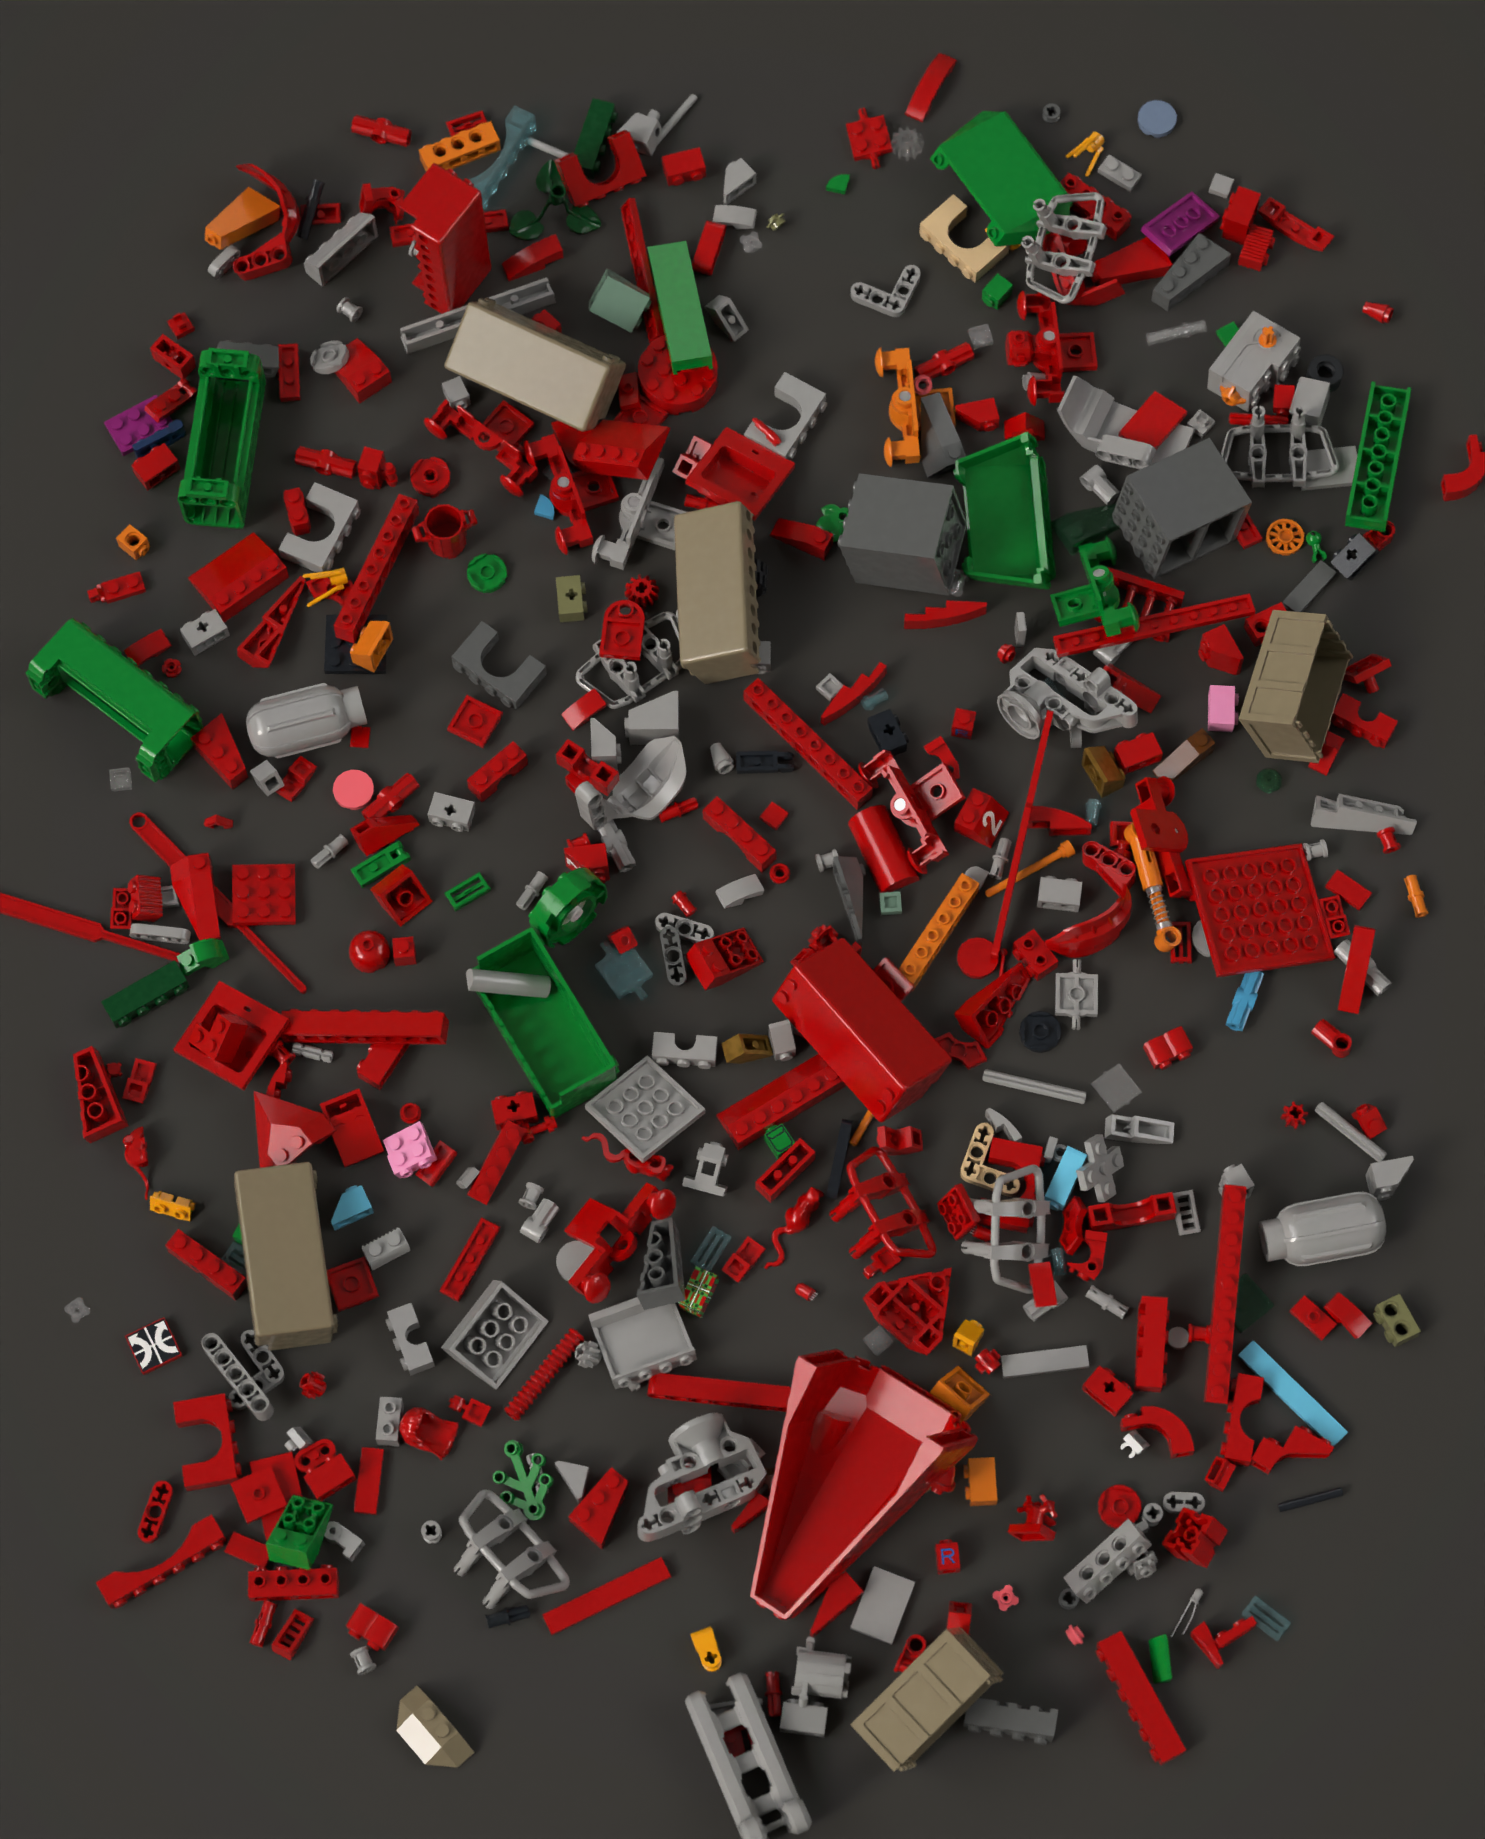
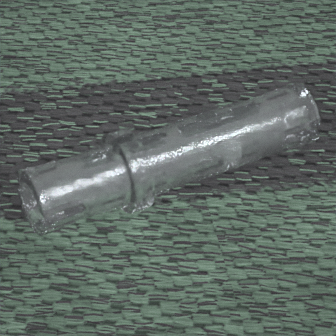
M1204 319L1192 323L1184 322L1176 327L1146 333V340L1150 346L1177 338H1189L1190 335L1207 332V327Z

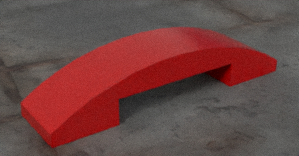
M940 52L938 53L918 84L905 115L923 123L931 109V103L945 78L949 77L957 62L956 59Z
M1271 197L1258 210V213L1275 229L1307 248L1323 252L1334 239V235L1319 226L1315 229L1288 213L1286 206Z

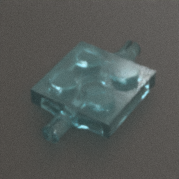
M607 940L604 943L602 942L600 946L606 952V956L595 964V968L617 998L621 999L634 991L641 1001L647 998L648 994H646L641 986L653 977V973L636 950L632 948L623 954H619L616 948L613 949Z

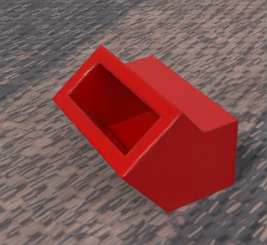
M1216 1456L1204 1480L1210 1486L1223 1492L1236 1465L1230 1463L1227 1459Z

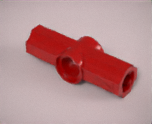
M356 115L351 126L353 133L368 136L379 144L390 142L407 147L411 141V129L393 125L385 118L374 120Z
M965 342L949 351L945 349L938 351L933 355L932 359L914 367L916 377L926 375L933 379L939 375L947 376L954 372L958 366L974 359L973 350L970 344Z
M300 446L296 451L295 464L314 468L320 474L327 476L336 474L351 479L356 474L357 461L340 457L331 450L322 449L318 451Z
M407 772L392 786H386L379 792L377 799L361 812L366 820L368 818L385 817L390 812H396L403 805L404 800L420 787L419 783Z

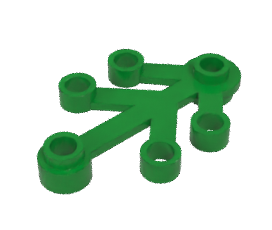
M510 1440L505 1444L504 1452L512 1459L519 1481L507 1476L503 1471H496L493 1474V1481L524 1492L526 1501L515 1497L510 1491H503L500 1498L507 1505L512 1504L524 1509V1514L528 1519L533 1521L540 1520L546 1511L543 1501L549 1487L553 1484V1477L546 1473L540 1475V1487L536 1496L532 1489L541 1468L546 1463V1457L540 1453L534 1454L531 1458L533 1465L527 1476L520 1457L523 1453V1446L518 1441ZM511 1445H514L515 1450L510 1453L509 1448ZM540 1456L542 1461L540 1464H537L536 1459ZM499 1474L503 1475V1479L501 1481L497 1480V1476ZM548 1476L549 1482L544 1484L543 1479ZM509 1494L510 1500L506 1502L504 1499L505 1495ZM536 1505L537 1511L532 1513L531 1508Z

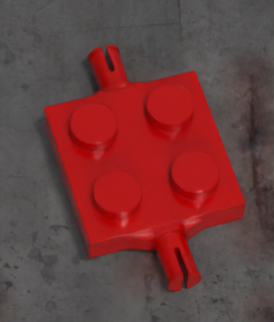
M860 108L858 110L860 120L846 124L854 160L871 159L872 168L876 169L877 165L878 169L880 168L878 157L893 152L884 115L868 118L866 108H862L863 114Z

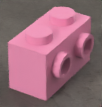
M1210 685L1208 692V731L1233 732L1234 725H1238V713L1235 712V706H1238L1239 695L1235 693V686Z

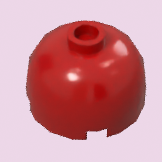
M362 931L355 935L350 942V960L354 967L361 972L374 973V971L385 968L390 960L391 950L389 942L384 935L377 931Z

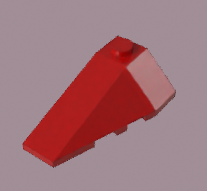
M1022 963L1016 964L966 1000L954 1013L962 1030L985 1048L989 1049L1002 1035L1006 1019L1011 1018L1013 1014L1011 1010L1015 1002L1021 999L1030 981V977Z

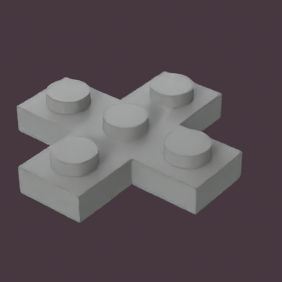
M1096 1134L1084 1142L1088 1163L1076 1170L1080 1189L1088 1191L1094 1187L1097 1201L1106 1202L1117 1194L1112 1174L1122 1168L1124 1163L1120 1146H1112L1106 1150L1103 1134Z

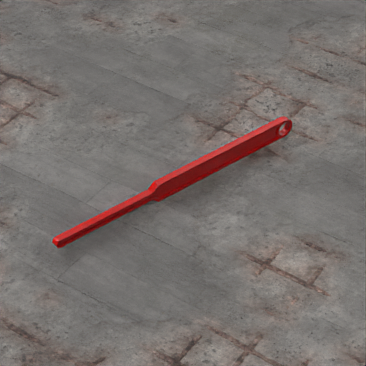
M1047 710L992 947V958L998 959L1053 719L1054 711Z
M137 812L130 817L129 823L131 828L169 867L186 857L144 813ZM143 817L146 822L142 827L133 826L135 818ZM215 886L218 917L228 927L237 928L301 994L306 993V986L247 926H233L232 903Z
M0 893L1 914L88 941L98 942L106 940L178 962L176 956L180 953L106 931L101 923Z

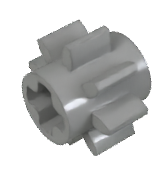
M584 1341V1343L577 1346L575 1358L579 1360V1366L593 1368V1365L596 1366L600 1362L602 1353L601 1350L597 1349V1343Z

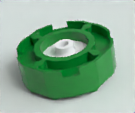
M585 867L575 869L569 873H562L553 886L549 885L543 890V896L529 913L530 927L534 929L536 934H540L544 943L550 948H554L555 945L553 943L557 942L562 946L567 944L588 927L598 915L594 910L599 902L603 905L607 899L606 885Z

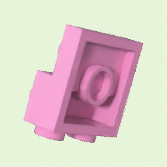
M420 1121L383 1140L393 1173L400 1179L410 1177L414 1171L420 1168H427L431 1166L432 1162L437 1160L424 1125Z

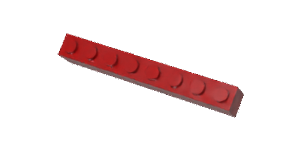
M290 1009L289 1011H282L281 1015L287 1017L290 1022L280 1037L286 1043L446 1045L449 1020L443 1012L437 1010L431 1012H421L418 1010H412L411 1012H401L399 1010H391L390 1012H381L379 1010L361 1012L354 1009L350 1010V1012H344L337 1009L330 1011Z

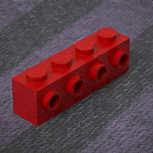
M1069 172L1060 182L1068 194L1099 193L1096 188L1088 186L1080 177ZM1103 196L1105 204L1101 223L1105 224L1108 228L1105 234L1117 241L1130 226L1132 215L1125 208H1120L1114 204L1113 200L1109 197ZM1095 200L1072 202L1070 210L1081 218H1086L1095 214L1097 202Z
M321 1565L318 1569L310 1570L303 1568L289 1570V1567L286 1566L276 1567V1570L257 1567L254 1568V1571H248V1598L251 1602L339 1598V1571L337 1568H333V1565Z

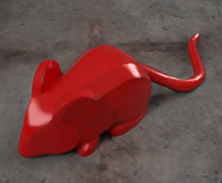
M139 1127L123 1138L126 1148L125 1160L143 1178L146 1187L145 1200H148L149 1183L147 1177L140 1169L148 1166L147 1142H145L144 1127Z

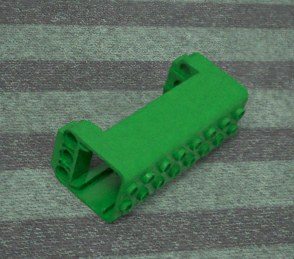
M209 348V350H203L200 355L198 367L200 381L184 480L180 481L177 499L184 521L188 524L240 529L244 527L266 378L259 356L250 354L249 351ZM216 377H217V378H229V379L249 380V382L230 381V380H219V379H216Z
M74 618L69 619L31 660L26 676L32 689L47 699L49 696L52 697L57 693L59 694L68 685L143 743L135 760L138 762V767L144 775L155 783L158 780L164 779L193 747L190 738L204 728L201 722L202 718L199 716V710L192 704H186L178 693L175 692L173 694L162 681L157 682L153 679L149 671L146 669L141 670L137 667V663L133 659L124 657L116 646L113 645L111 647L108 645L107 641L100 634L95 635L91 632L87 624L84 622L79 623Z

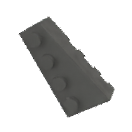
M672 1217L651 1222L647 1242V1255L644 1257V1270L640 1277L641 1285L637 1291V1297L644 1310L686 1300L679 1230Z
M978 1698L966 1710L963 1727H968L970 1732L981 1733V1730L990 1731V1735L996 1737H1003V1734L1012 1735L1014 1740L1025 1741V1738L1033 1739L1034 1743L1040 1745H1047V1742L1052 1743L1054 1738L1058 1709L1050 1708V1713L1038 1706L1021 1709L1022 1706L1017 1703L1009 1702L1001 1706L999 1701Z

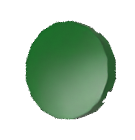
M481 554L470 561L467 569V579L475 590L483 593H492L499 590L505 584L507 567L504 561L497 555Z

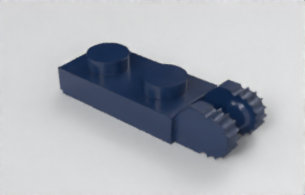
M180 420L172 421L168 427L156 431L145 439L138 440L132 445L135 456L137 458L144 457L155 446L165 443L168 447L185 437L186 431L183 427V422Z

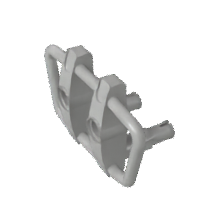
M1097 192L1056 195L1051 199L1048 206L1043 199L1034 201L1035 205H1033V208L1037 211V215L1040 218L1036 222L1039 228L1037 237L1034 241L1031 236H1025L1022 239L1024 242H1021L1028 255V258L1026 257L1024 261L1027 264L1026 284L1029 288L1059 303L1067 304L1075 299L1084 277L1093 276L1096 266L1092 261L1098 240L1104 239L1108 229L1105 224L1101 223L1105 202L1103 196ZM1090 200L1097 202L1094 221L1077 216L1058 215L1053 212L1058 203ZM1078 225L1076 229L1071 230L1073 226ZM1046 231L1071 237L1075 240L1090 239L1084 259L1063 252L1043 251L1041 247ZM1063 262H1067L1063 267H1060ZM1035 267L1060 274L1061 276H1076L1068 295L1063 296L1035 282Z
M1298 405L1293 408L1291 424L1265 425L1264 407L1260 406L1259 410H1257L1258 406H1255L1252 409L1250 425L1230 429L1226 434L1221 456L1227 463L1234 436L1250 433L1248 457L1250 473L1232 472L1237 480L1251 481L1252 488H1265V482H1292L1293 487H1305L1306 480L1330 477L1335 475L1339 469V463L1328 431L1322 426L1305 424L1306 408L1303 405H1300V409H1298ZM1290 432L1288 462L1291 474H1265L1267 450L1264 433ZM1305 432L1320 434L1331 464L1329 469L1306 472L1308 451L1306 448ZM1296 454H1300L1302 457L1296 458L1294 456Z
M666 611L645 621L642 654L654 665L660 674L641 686L637 666L634 662H627V666L624 659L603 658L599 656L600 639L593 644V650L596 654L576 672L575 678L578 685L587 692L595 688L605 701L606 706L611 709H617L633 701L637 703L646 696V692L665 679L670 680L678 675L682 665L680 659L676 663L672 661L670 642L667 639H661L660 643L659 639L648 629L664 620H670L679 640V625L676 615ZM648 645L655 646L654 649H647L646 647ZM601 661L610 678L616 682L627 696L613 701L586 681L584 675ZM616 667L622 668L619 672L613 671Z
M1029 1165L999 1176L995 1181L992 1200L970 1198L977 1213L991 1215V1243L966 1240L961 1245L962 1247H967V1249L961 1248L964 1254H972L990 1259L992 1279L996 1284L1026 1294L1033 1293L1032 1286L1001 1277L999 1260L1026 1262L1034 1260V1263H1041L1043 1258L1049 1257L1048 1250L1050 1244L1045 1243L1046 1215L1051 1214V1201L1045 1200L1042 1170L1036 1165ZM1032 1173L1034 1174L1036 1200L1016 1197L1001 1200V1193L1005 1183ZM1000 1216L1021 1218L1037 1216L1036 1243L1022 1241L999 1243Z
M481 1490L459 1517V1523L470 1540L466 1545L468 1548L461 1556L460 1561L454 1566L455 1572L461 1568L457 1575L465 1576L482 1555L487 1558L499 1572L495 1578L496 1582L483 1599L484 1605L489 1600V1603L486 1605L488 1609L495 1608L499 1600L506 1595L511 1587L528 1599L566 1590L569 1587L570 1579L554 1557L557 1550L552 1547L549 1541L543 1542L526 1523L528 1518L520 1511L521 1509L513 1510L494 1492ZM486 1498L504 1514L498 1515L495 1520L476 1534L468 1519ZM520 1528L535 1546L528 1547L525 1552L505 1566L491 1551L490 1547L502 1543L508 1536ZM548 1562L561 1580L559 1583L531 1590L519 1582L520 1579L532 1575L535 1570Z

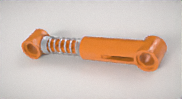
M1132 822L1126 827L1124 837L1131 845L1143 891L1147 893V897L1150 898L1149 903L1152 904L1150 908L1153 909L1152 914L1155 915L1153 919L1156 920L1155 925L1157 928L1154 944L1159 951L1169 952L1181 942V933L1172 926L1171 921L1168 919L1170 918L1167 915L1169 911H1166L1167 906L1164 904L1166 900H1163L1164 895L1161 894L1164 885L1154 851L1141 849L1134 823Z

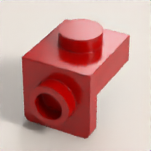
M1110 822V847L1130 850L1131 845L1125 839L1124 831L1132 822Z
M1362 1104L1351 1114L1353 1119L1358 1120L1365 1136L1369 1139L1387 1129L1377 1107L1373 1105Z

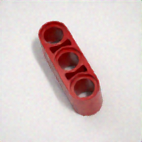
M709 220L706 221L693 259V272L712 275L725 237L726 225Z

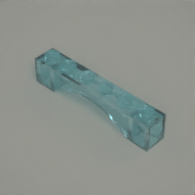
M515 105L505 119L506 140L500 156L485 172L469 179L474 184V187L481 191L483 210L486 208L491 194L494 195L497 191L500 180L506 177L510 164L513 165L515 163L519 150L524 149L528 136L533 134L537 127L535 115Z

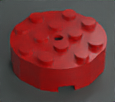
M665 335L656 338L640 356L638 363L639 385L643 397L667 411L670 415H679L681 412L688 411L693 413L700 410L716 392L718 385V365L714 352L711 349L713 369L704 366L677 371L676 375H673Z

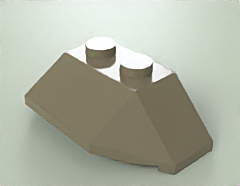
M418 1686L400 1700L396 1731L425 1765L458 1768L474 1754V1751Z

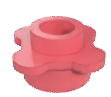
M1006 1585L1004 1589L993 1593V1599L997 1600L1001 1611H1006L1009 1607L1017 1605L1019 1602V1598L1012 1592L1013 1588L1010 1585Z

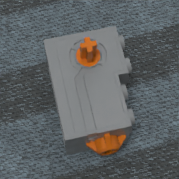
M1253 311L1210 367L1207 389L1221 396L1226 404L1238 406L1248 412L1252 406L1255 407L1258 404L1262 392H1267L1271 383L1275 385L1280 381L1284 382L1291 366L1295 367L1300 359L1298 354L1301 350L1300 337Z

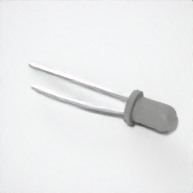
M1197 1588L1195 1590L1194 1594L1190 1598V1602L1187 1608L1185 1609L1171 1637H1173L1190 1603L1193 1602L1195 1603V1607L1193 1610V1614L1188 1622V1625L1182 1633L1184 1635L1193 1618L1196 1605H1199V1600L1203 1594V1591L1201 1589Z

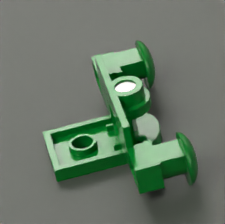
M1105 536L1104 541L1078 546L1089 584L1050 595L1059 626L1062 627L1100 616L1107 637L1121 634V628L1132 625L1135 632H1137L1140 621L1135 606L1127 602L1128 606L1117 609L1120 604V595L1118 588L1114 585L1113 574L1106 566L1098 565V562L1109 559L1113 566L1116 564L1117 552L1113 541Z

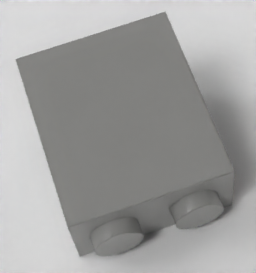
M672 691L628 710V717L624 719L625 738H629L630 745H647L654 739L676 736L679 739L678 691Z

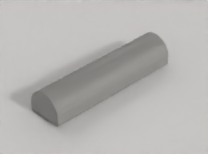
M468 969L466 972L468 991L547 998L551 989L549 976L481 969Z

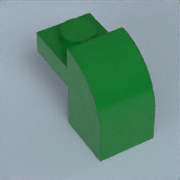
M215 938L192 943L189 945L190 949L176 956L183 975L187 976L204 966L213 969L230 959L223 941Z

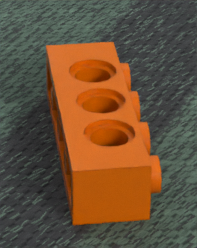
M491 121L481 123L475 128L463 130L452 137H445L432 145H425L422 149H419L420 160L425 171L433 163L446 170L448 168L454 169L501 150L500 139Z

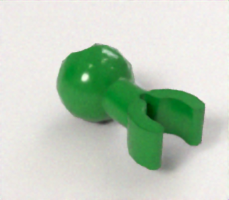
M1311 531L1306 535V542L1312 546L1314 552L1312 555L1313 563L1317 561V553L1322 556L1323 561L1327 558L1326 553L1320 548L1322 537L1317 531Z

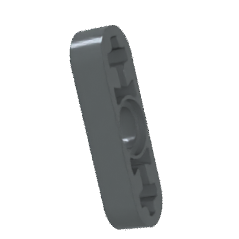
M666 926L660 932V940L667 977L673 986L680 987L687 981L680 935L675 927ZM667 931L675 934L672 937V942L674 945L678 943V947L671 946L667 949L665 948L666 945L670 946L669 940L664 938L667 935ZM674 950L679 953V959L676 962L668 960V953ZM681 964L682 967L677 968L679 974H683V977L680 978V982H676L675 979H672V976L675 975L674 968L669 969V966Z

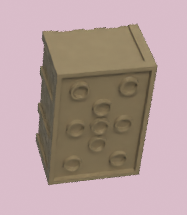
M1272 610L1239 716V721L1266 758L1319 763L1320 758L1323 757L1321 753L1327 731L1330 728V721L1342 688L1341 685L1350 659H1353V655L1346 649V644L1340 639L1339 633L1333 629V624L1328 620L1329 618L1326 614Z
M961 1627L946 1629L850 1725L894 1772L898 1769L902 1772L912 1767L915 1768L917 1766L915 1761L992 1684L1004 1680L1001 1677L1004 1672Z

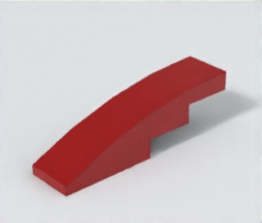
M946 600V608L925 607V614H905L904 629H929L966 622L985 615L987 602Z
M880 662L869 677L862 673L851 689L843 685L821 715V724L823 726L829 724L859 704L887 674V666Z
M1354 926L1338 1010L1359 1014L1376 930L1374 928Z

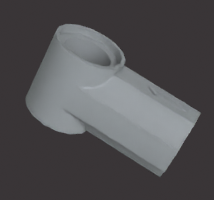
M1094 465L1080 477L1082 485L1087 490L1093 491L1106 505L1113 503L1120 495V491L1107 479L1105 472L1098 465Z
M1134 641L1096 649L1093 655L1104 665L1110 663L1113 665L1120 657V654Z
M543 1198L533 1215L529 1216L522 1225L520 1233L539 1244L545 1237L548 1226L559 1211V1207L549 1199Z
M1054 1281L1057 1305L1035 1308L1034 1298L1023 1305L1026 1314L1033 1321L1039 1319L1052 1308L1053 1310L1058 1308L1068 1299L1056 1281Z

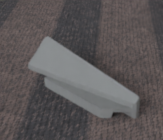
M1339 794L1337 801L1316 796L1311 819L1312 827L1379 832L1382 829L1394 827V834L1412 835L1417 824L1415 819H1409L1404 816V810L1400 806Z

